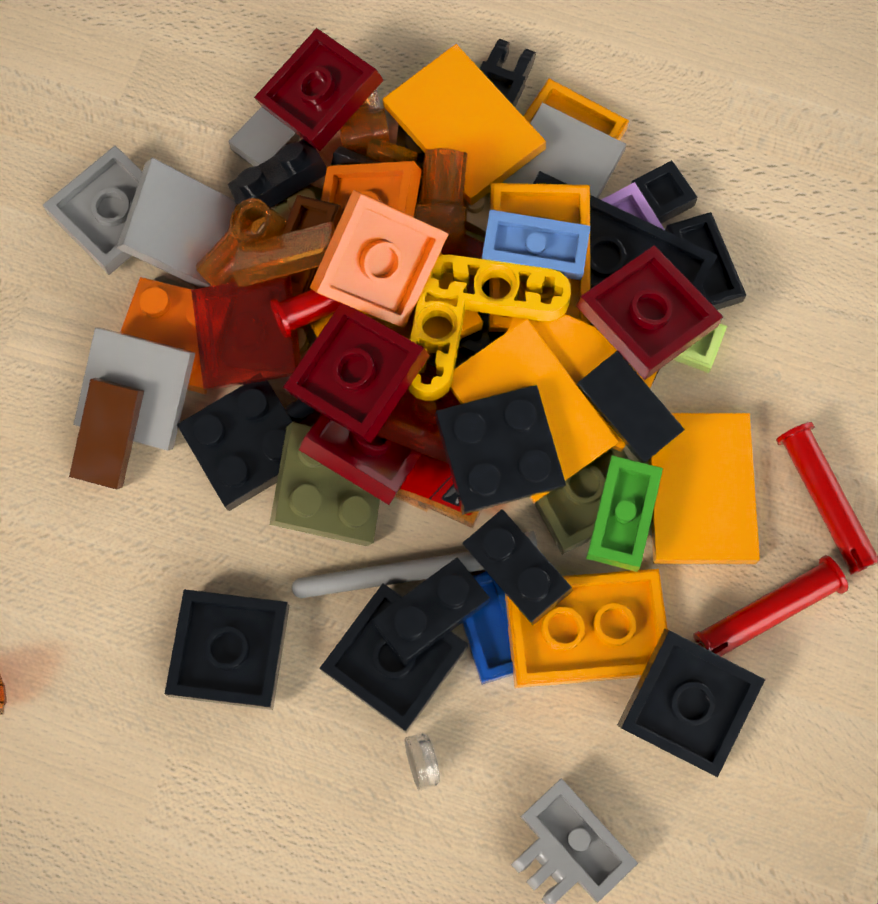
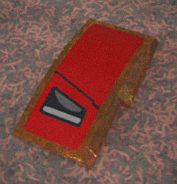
M424 451L395 498L425 512L428 509H432L472 529L482 511L479 510L462 515L447 458Z

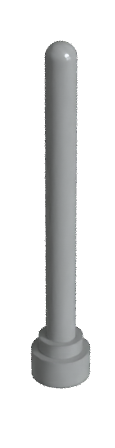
M524 532L537 547L535 532ZM470 552L302 577L293 582L292 592L298 598H308L379 587L382 583L392 585L424 580L435 574L456 557L459 558L469 572L482 571L484 569Z

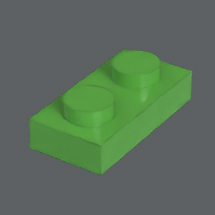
M611 456L586 559L638 572L641 567L663 468Z

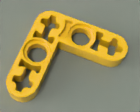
M450 254L439 255L417 301L410 337L411 341L424 347L426 351L437 353L435 364L436 374L439 376L433 377L431 384H423L421 375L417 374L408 388L410 393L424 401H435L442 398L449 391L453 381L465 310L523 319L528 318L537 321H554L566 313L570 303L571 285L567 277L559 271L548 268ZM444 273L453 274L454 282L450 283L449 289L439 288V280L443 278ZM469 275H475L474 294L467 293ZM491 278H502L510 284L511 291L503 298L494 299L488 297L483 292L482 286ZM520 282L527 283L524 302L517 301L519 298ZM544 287L554 288V297L551 300V304L541 302L540 294H542ZM434 316H441L448 319L453 327L447 336L432 338L424 332V323ZM427 361L425 362L419 373H424V371L426 370Z

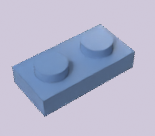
M490 210L482 259L553 269L561 272L569 279L581 280L584 274L591 226Z

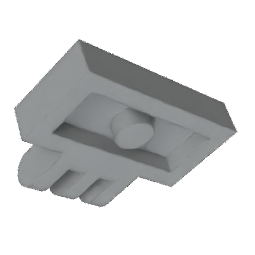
M562 778L520 816L537 835L538 839L511 865L520 873L527 869L536 858L542 867L526 881L533 890L537 889L551 875L557 884L544 894L542 900L545 904H555L577 882L598 903L638 864Z

